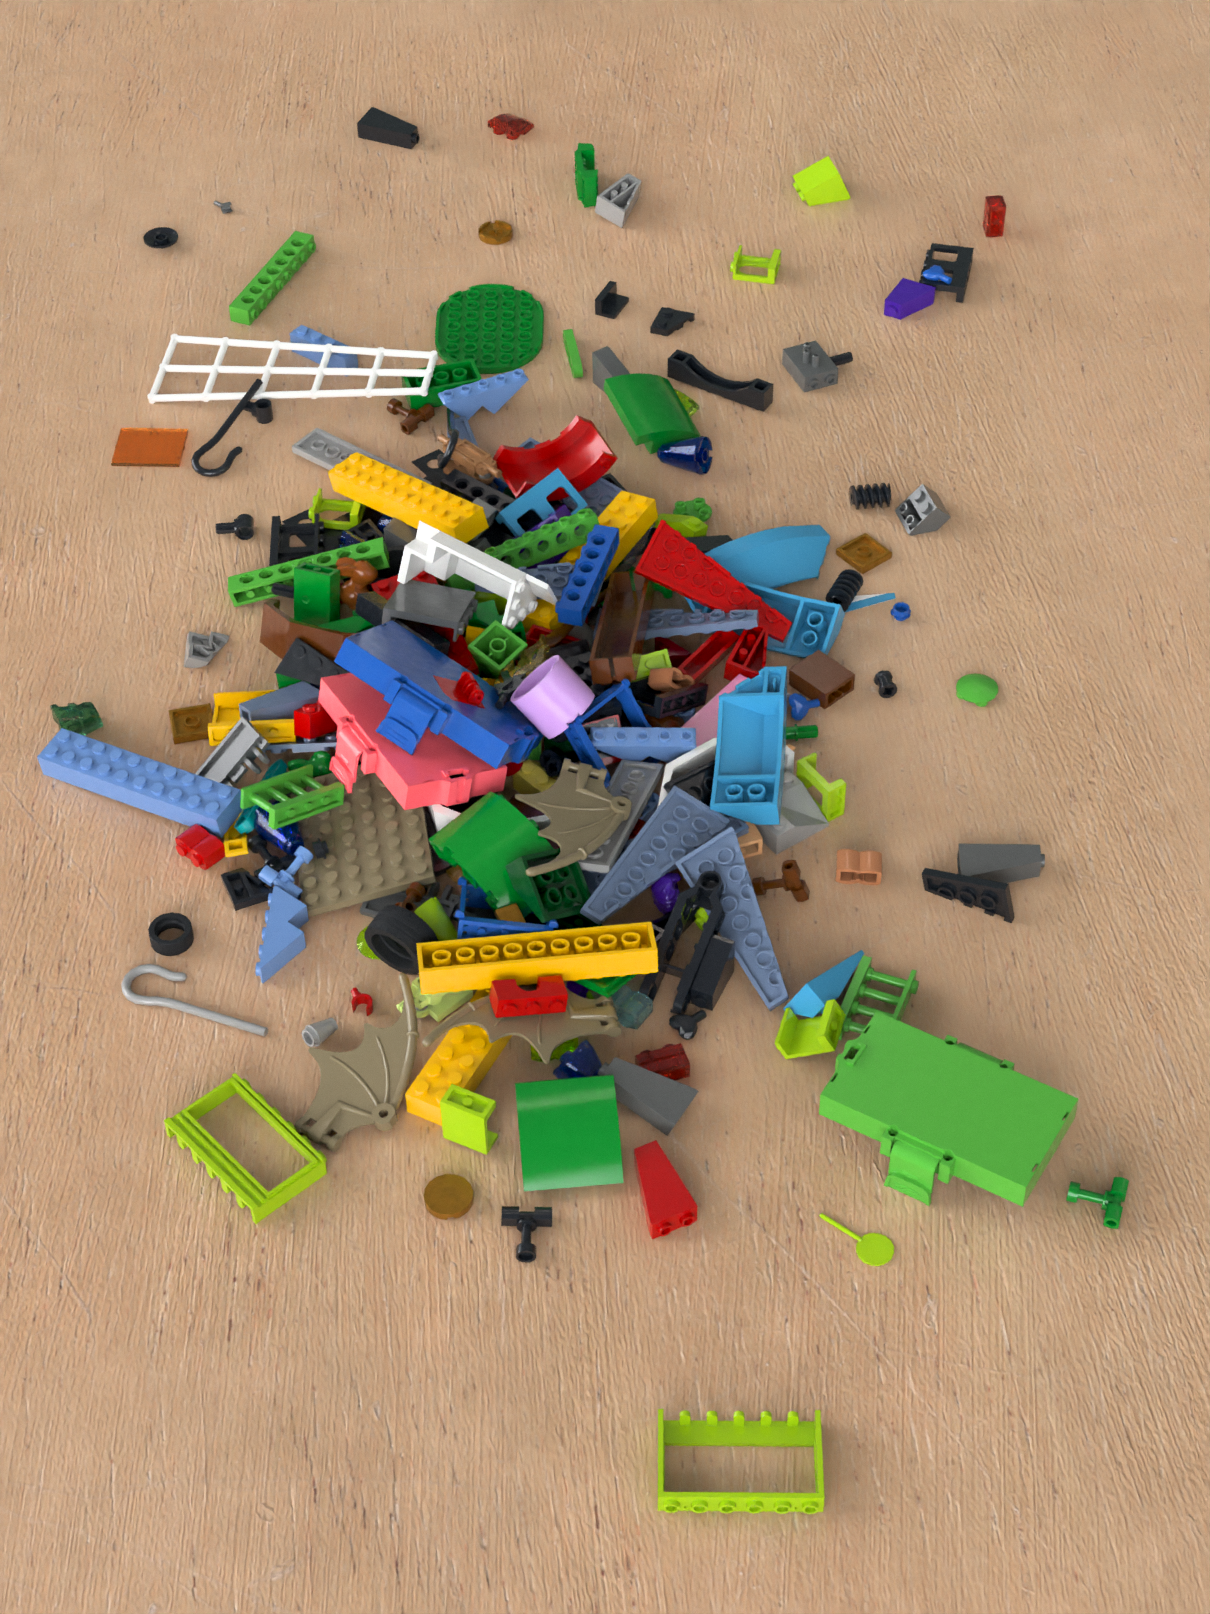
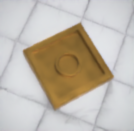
M866 533L836 549V555L861 574L892 558L890 550Z
M210 703L168 710L174 744L209 738L208 723H212L213 719Z

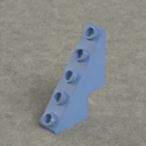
M520 368L438 393V396L447 408L460 417L466 416L468 421L482 406L495 414L529 379Z
M591 727L590 740L595 749L623 760L641 762L651 756L669 763L696 748V729Z
M276 885L273 887V892L268 895V906L270 909L265 912V924L267 926L262 928V941L264 942L263 945H259L260 962L256 963L255 968L256 976L261 977V983L263 984L306 948L304 932L299 928L309 921L307 905Z

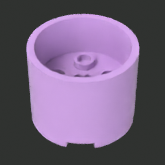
M555 655L539 665L522 681L512 694L511 702L544 736L551 739L565 731L569 727L568 724L578 715H582L592 703L595 695L559 655Z

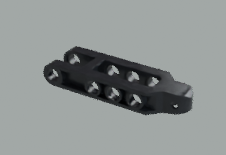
M705 871L700 875L694 887L679 893L657 946L658 972L645 975L638 993L639 1002L647 1005L653 1003L666 973L681 978L677 987L678 993L670 1012L676 1015L686 1013L691 1001V987L713 934L718 935L726 916L720 903L724 885L721 876L717 872ZM696 907L710 910L709 918L702 926L704 930L698 944L695 943V952L690 964H687L685 969L670 965L669 963L691 910Z

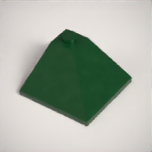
M560 848L522 856L505 866L513 888L542 923L581 914V908L591 896L578 861L531 877L526 875L528 868L554 860L560 854Z

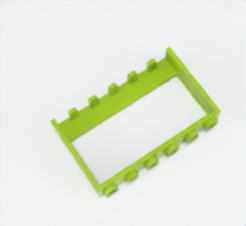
M236 1073L172 1118L168 1117L164 1120L167 1136L171 1138L176 1134L179 1146L182 1149L188 1146L191 1149L193 1160L197 1164L203 1161L208 1175L212 1179L218 1176L221 1180L222 1188L227 1194L230 1191L235 1193L240 1208L243 1209L248 1206L251 1209L252 1220L255 1224L327 1174V1159L320 1150L316 1151L306 1136L298 1134L290 1121L286 1122L275 1107L271 1108L267 1104L261 1093H256L250 1083L245 1078L241 1079ZM236 1093L309 1162L308 1165L269 1192L196 1121Z
M658 1409V1511L668 1513L678 1511H693L695 1513H704L706 1511H720L722 1513L748 1511L753 1514L762 1511H775L779 1514L788 1512H804L806 1514L823 1512L825 1497L821 1410H815L814 1421H799V1414L796 1411L788 1413L787 1421H771L772 1415L769 1411L761 1412L760 1421H744L743 1411L734 1412L733 1421H717V1412L708 1411L706 1421L690 1420V1412L686 1410L680 1412V1420H663V1409ZM665 1446L814 1447L816 1493L665 1492Z

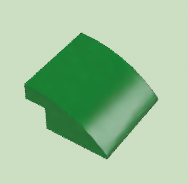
M643 373L626 374L605 379L603 389L636 446L644 444L648 452L653 454L701 438L699 431L668 379L658 375Z
M614 1075L515 1083L524 1192L624 1183Z

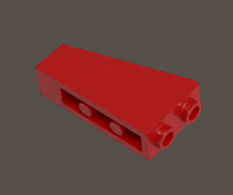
M655 1140L635 1148L634 1166L650 1237L654 1239L659 1236H666L673 1230L687 1227L697 1221V1204L658 1142Z

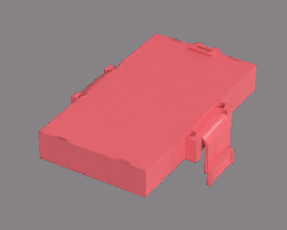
M352 673L321 678L318 701L338 725L336 753L331 758L329 770L344 785L347 793H352V785L356 783L359 760L363 773H376L404 810L434 804L452 806L467 803L470 798L485 795L490 791L495 793L504 790L507 773L506 765L495 769L444 734H434L429 730V727H427L419 744H417L414 754L410 755L407 751L376 732V729L385 719L392 705L383 700L385 695ZM457 774H463V775H464L463 777H458V778H453V779H451V778L449 777V776L457 775Z

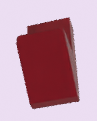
M655 637V652L667 649L672 668H678L691 655L690 652L668 638Z

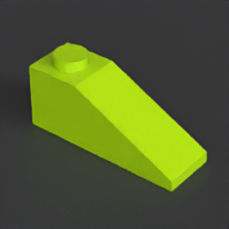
M665 513L659 514L658 519L652 525L657 529L661 519L665 520L675 531H679L683 537L706 536L708 525L695 516Z

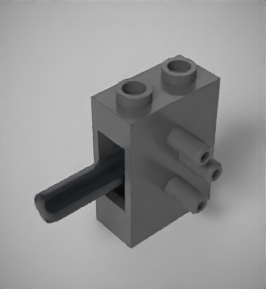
M817 341L805 342L804 344L785 348L782 354V365L804 393L837 384V366L853 361L851 352L829 357Z

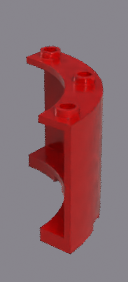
M576 415L573 421L560 432L561 435L552 441L549 439L534 445V448L530 449L501 444L492 459L497 462V469L502 471L503 479L518 499L557 468L576 491L580 492L600 479L618 458L593 422ZM559 487L548 495L546 500L555 501L569 497V495L562 487Z

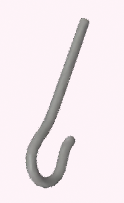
M145 964L131 969L124 976L121 984L122 993L127 1000L135 1004L177 1009L264 1037L268 1033V1028L171 998L137 995L131 990L132 981L142 974L153 973L170 981L179 982L187 978V975L183 972H172L159 965Z

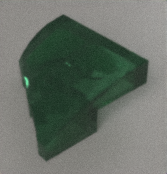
M83 702L79 705L68 703V706L59 707L56 704L50 706L53 719L59 725V729L63 728L85 736L103 726L100 715L91 702Z

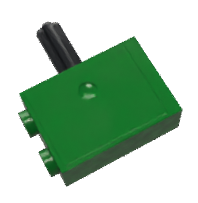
M304 562L294 568V586L280 583L273 584L271 592L274 595L294 599V620L315 626L340 620L339 569Z

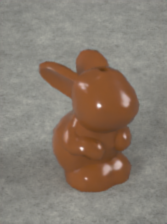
M349 557L339 558L336 562V569L340 570V576L351 577L340 587V601L350 609L355 610L358 594L369 592V584L377 579L378 571L367 560L356 561Z

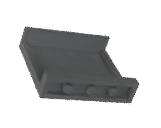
M410 580L405 584L400 583L383 608L382 624L391 620L395 621L396 618L452 628L454 629L453 641L456 642L459 635H463L464 628L468 626L469 620L473 617V612L477 610L478 600H475L476 592Z

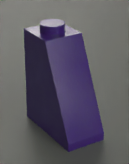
M902 278L885 299L884 315L901 320L932 305L935 299L936 287Z

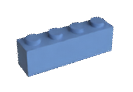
M300 325L290 333L291 343L347 346L304 325ZM292 350L318 364L321 363L324 352ZM331 353L327 368H359L357 354Z

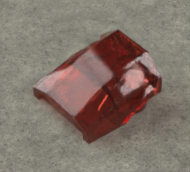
M510 113L501 114L488 120V127L493 128L494 134L502 135L506 133V137L510 140L518 139L519 134L525 135L534 128V124L527 119Z

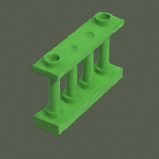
M309 764L241 788L240 808L246 809L258 805L269 813L268 826L275 830L343 805L344 785L340 782L328 786L322 785L313 779V765ZM309 786L312 789H314V791L307 792L302 788ZM292 792L297 797L291 799L285 794ZM276 799L280 803L273 805L268 800Z
M863 955L840 1006L846 1016L839 1040H842L845 1032L853 1031L861 1034L867 1025L853 1022L851 1019L852 1014L856 1015L858 1013L872 1018L876 1011L901 1021L911 994H916L919 986V981L916 980L917 970L912 969L908 980L874 971V968L871 967L872 958ZM875 980L904 990L901 997L868 988L866 982ZM865 996L896 1005L897 1007L894 1014L861 1005L859 998H864Z

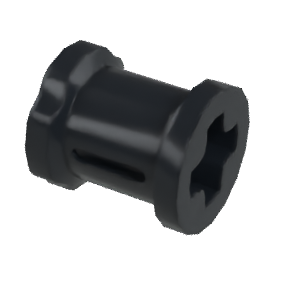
M880 671L875 674L874 682L879 686L878 692L882 698H890L897 692V686L892 682L893 676L889 671Z

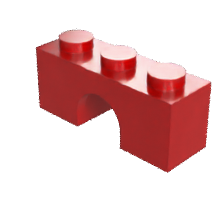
M561 975L538 977L537 987L534 991L521 989L515 979L494 980L491 983L489 999L496 1018L562 1013L566 1011L568 992Z

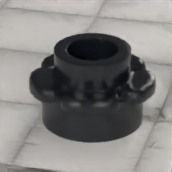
M318 838L317 841L312 842L316 858L324 857L326 859V854L329 853L326 841L321 842V839Z

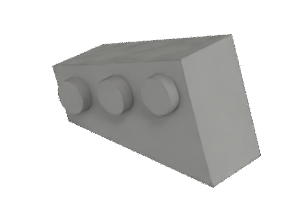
M627 173L597 196L595 213L622 228L639 198L642 181Z

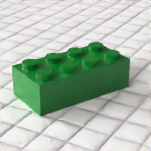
M473 358L435 365L433 377L428 388V395H405L410 409L418 410L425 404L440 407L444 404L439 398L438 393L477 382L482 378ZM401 377L402 388L421 387L424 377Z

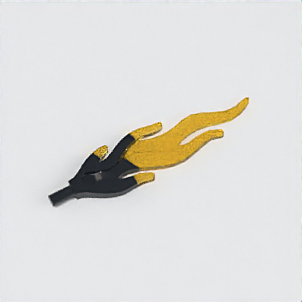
M540 634L537 643L521 653L520 662L516 667L512 660L501 671L503 683L499 679L494 682L495 692L499 697L495 703L497 709H502L508 701H511L512 694L522 681L539 665L545 662V655L550 649L549 645H545L546 638L543 634ZM537 652L536 658L532 660L534 654Z

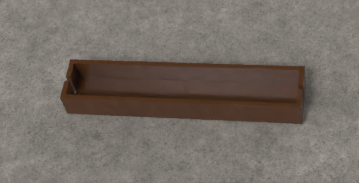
M635 570L633 571L636 591L632 590L629 571L611 573L589 659L593 684L608 685L613 680L621 682L623 679H628L629 682L636 680L655 588L653 581L636 574Z

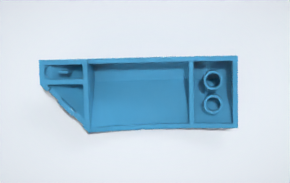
M820 525L783 526L743 536L704 554L710 556L730 572L734 578L775 589L801 580L815 577L818 579L821 565H823L826 548L831 538Z
M735 578L740 583L745 584L746 588L755 595L760 596L771 608H775L792 622V626L783 643L768 636L767 650L800 658H806L817 650L828 655L840 632L845 617L840 604L784 593ZM685 597L693 613H695V609H702V613L714 611ZM734 629L733 631L741 636L744 629Z
M787 666L764 667L758 671L759 675L752 679L748 677L736 685L735 690L731 693H723L719 696L717 745L710 810L756 825L780 824L786 747Z

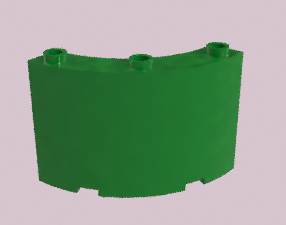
M491 791L428 839L439 858L445 860L454 868L459 865L462 868L463 876L474 888L480 887L488 896L485 898V901L494 913L497 909L517 903L524 918L532 910L513 888L505 866L522 856L554 850L546 838L538 836L540 829L534 820H528L502 794L497 795Z

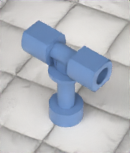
M299 846L294 852L296 858L286 871L280 870L278 873L266 865L259 873V879L270 887L276 885L299 900L303 890L294 884L293 875L303 863L309 864L314 857L303 846Z

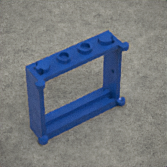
M623 679L620 684L612 685L595 698L586 711L569 723V727L564 731L580 761L593 765L592 768L606 769L581 723L616 696L632 727H651L643 715L642 708L637 704L632 695L628 679ZM649 756L643 762L657 764L661 760ZM607 770L606 776L609 778L610 782L611 776Z
M464 877L458 879L457 885H462L460 906L455 912V917L459 918L457 939L553 931V928H558V922L554 919L546 922V925L464 916L465 906L491 909V907L485 901V898L488 896L480 887L475 889L472 884H467V880Z

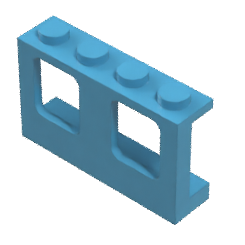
M557 468L500 511L495 519L499 524L504 522L515 537L520 536L525 531L517 523V519L529 510H534L542 521L548 518V515L555 510L546 500V497L559 487H562L577 505V509L571 512V515L576 514L581 509H585L588 504Z

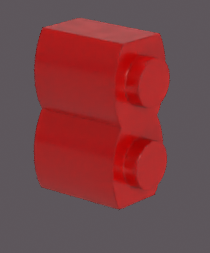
M198 824L193 825L175 838L177 852L182 857L186 856L190 859L194 866L204 870L209 869L226 856L222 841L216 836L209 834L207 830Z

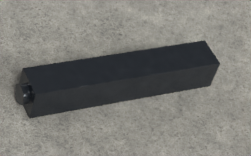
M375 591L359 593L355 613L376 627L382 624L383 608L388 600ZM396 618L394 622L448 657L449 640L421 622Z

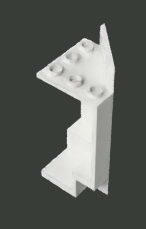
M419 521L416 538L404 547L398 582L405 584L422 571L443 581L453 574H457L507 599L502 625L508 630L513 629L519 621H523L528 614L536 610L538 605L537 597L554 605L558 601L547 583Z

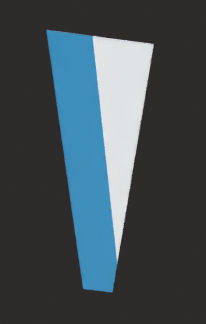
M895 593L855 596L846 612L895 599Z

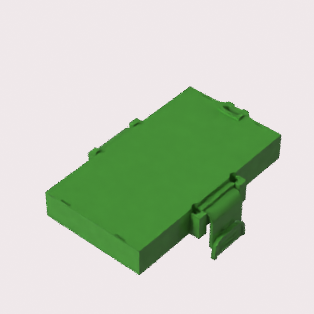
M876 1011L861 1035L857 1039L848 1040L843 1053H839L836 1057L835 1073L820 1094L819 1114L881 1142L880 1153L890 1158L889 1171L884 1186L891 1187L917 1199L927 1206L931 1204L935 1173H937L938 1180L946 1184L950 1182L954 1175L1023 1207L1074 1121L1078 1098L1014 1071L1015 1063L1005 1059L1004 1061L961 1042L957 1044V1038L947 1035L942 1040Z

